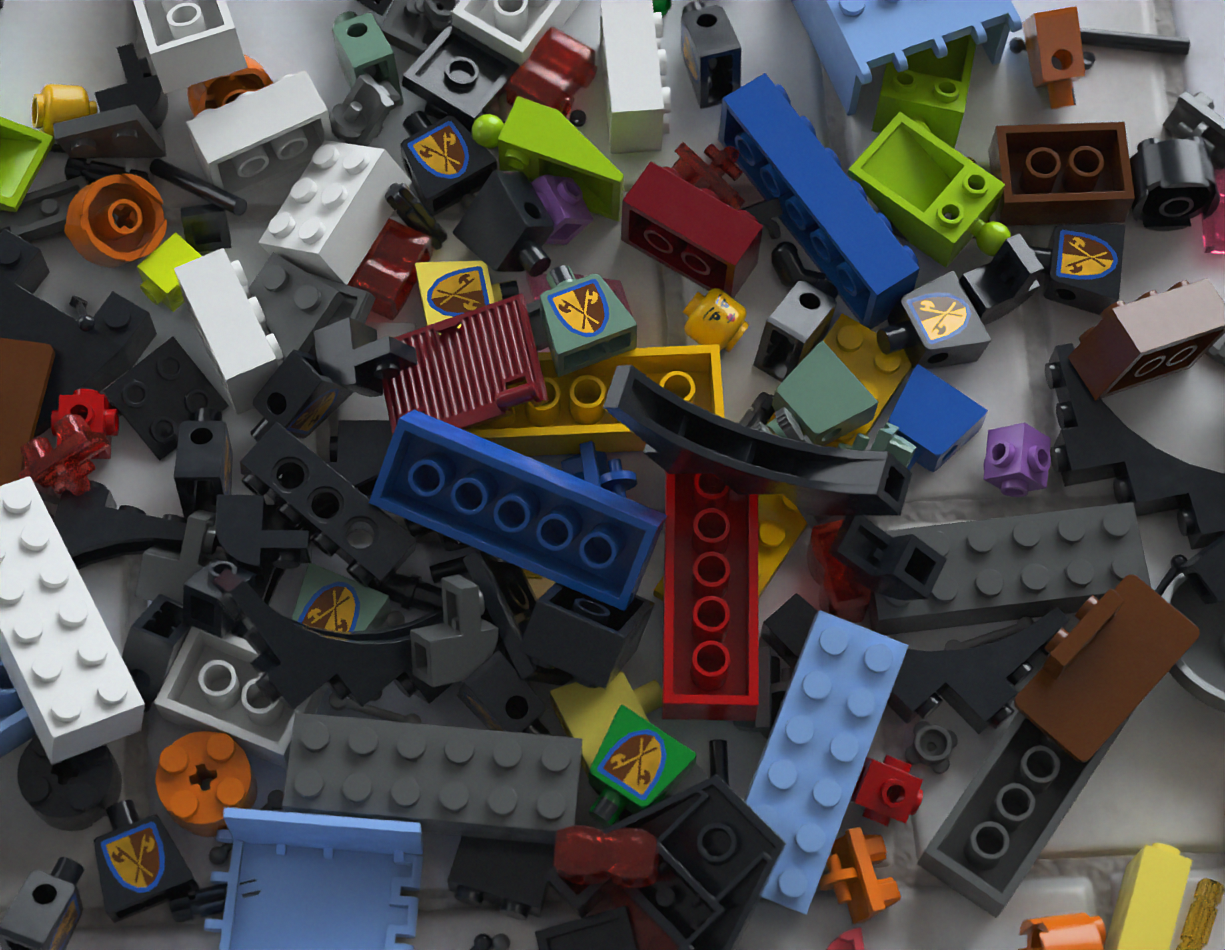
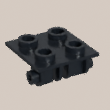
M174 336L103 391L109 398V403L113 409H117L119 416L122 415L159 461L177 448L180 424L184 421H195V412L198 409L208 407L222 412L229 406Z

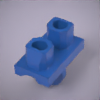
M593 441L579 444L581 454L561 461L563 472L627 498L626 491L636 487L638 484L635 472L622 470L621 459L615 458L608 461L607 454L597 451Z

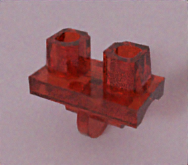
M684 142L674 151L680 158L674 163L672 169L676 170L685 181L694 185L702 178L709 185L707 189L714 192L721 202L732 206L735 210H738L745 203V200L739 196V193L722 178L724 174H727L733 181H736L743 173L735 165L739 157V151L734 146H727L720 151L715 145L710 144L704 151V154L712 160L710 165L703 161Z
M67 414L53 426L62 442L59 446L53 449L48 438L37 437L20 447L27 468L18 473L20 479L30 476L33 482L38 483L43 488L52 486L57 494H61L68 489L73 494L81 496L90 489V481L87 475L96 469L90 459L110 446V443L105 433L91 431L81 415Z

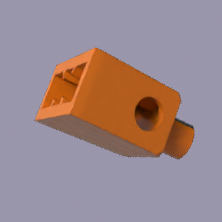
M1077 6L1034 13L1022 23L1034 88L1047 86L1051 110L1075 106L1073 82L1085 76ZM1052 57L1057 58L1061 62V70L1054 68L1051 62Z

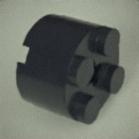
M1189 137L1162 141L1159 138H1148L1137 145L1138 152L1130 158L1135 197L1131 209L1136 222L1138 219L1142 220L1144 227L1153 231H1174L1191 226V218L1203 214V219H1206L1216 211L1220 203V195L1210 152L1206 148L1203 138Z
M36 733L23 751L18 764L17 779L22 796L35 813L54 828L64 831H79L89 828L104 815L107 816L106 809L112 804L117 803L120 798L122 775L114 756L106 744L51 764ZM71 772H77V778L71 777L67 785L63 784L64 777H69Z

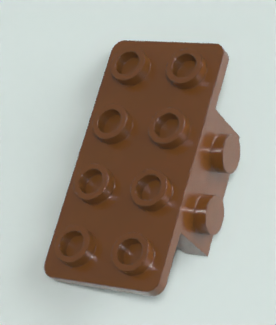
M0 338V486L23 478L55 358V351L49 344Z
M1133 574L1127 575L1114 590L1110 588L1100 600L1092 595L1075 614V617L1080 622L1070 633L1064 628H1061L1044 648L1050 655L1043 667L1014 699V706L1021 714L1079 763L1089 761L1195 643L1200 635L1199 628L1143 580Z

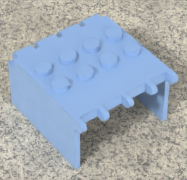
M791 0L847 116L856 113L861 84L864 85L872 82L871 68L892 61L898 72L907 70L908 62L906 56L932 48L938 59L948 54L946 42L971 34L977 45L982 44L992 65H995L1001 61L1009 32L1013 33L1022 30L1021 19L1011 0Z
M224 807L223 818L229 830H217L216 841L233 844L229 872H211L210 883L228 884L223 920L205 919L204 923L205 931L221 933L219 950H414L413 945L396 943V938H415L419 898L401 896V890H420L423 856L421 855H423L424 851L421 823ZM253 879L257 880L255 882L240 885L241 882ZM260 891V893L255 896L243 898L242 894Z

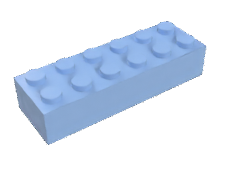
M821 610L813 619L744 798V802L786 843L761 897L806 915L909 646Z

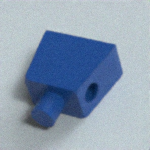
M917 364L888 419V423L899 427L896 435L903 437L917 447L907 469L910 471L917 462L928 471L935 472L978 433L988 410Z

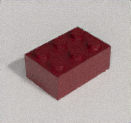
M650 161L622 200L621 240L708 291L713 288H719L734 299L758 263L763 225L751 213L742 209L735 210L721 202L720 198L711 190L706 188L699 189L688 183L676 170L665 166L662 168Z

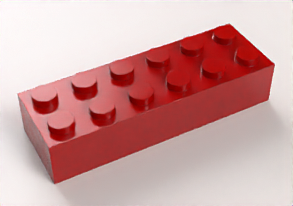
M665 471V514L667 518L664 523L662 719L755 721L759 706L758 495H738L714 474H669Z

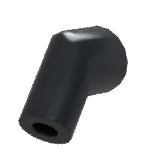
M788 241L780 242L773 249L771 263L783 285L793 288L798 281H805L813 286L818 279L825 280V273L804 268L797 253L798 249L793 243Z

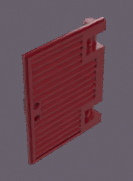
M523 293L393 337L416 348L418 365L400 371V375L395 378L382 379L392 435L399 418L414 409L466 431L514 415L512 407L531 402L534 407L549 402ZM527 380L526 384L511 389H508L507 387Z

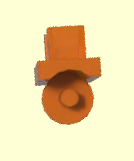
M861 827L846 830L844 836L835 839L831 849L832 855L828 857L826 862L829 873L820 878L818 885L819 889L823 891L834 889L838 904L847 903L853 925L870 920L886 908L900 901L901 895L897 882L892 877L877 880L873 865L880 864L886 859L887 850L882 835H863Z

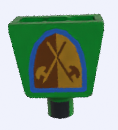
M621 704L588 773V783L601 792L589 809V815L600 824L609 827L615 824L624 809L632 814H636L663 801L693 770L696 764L697 753Z

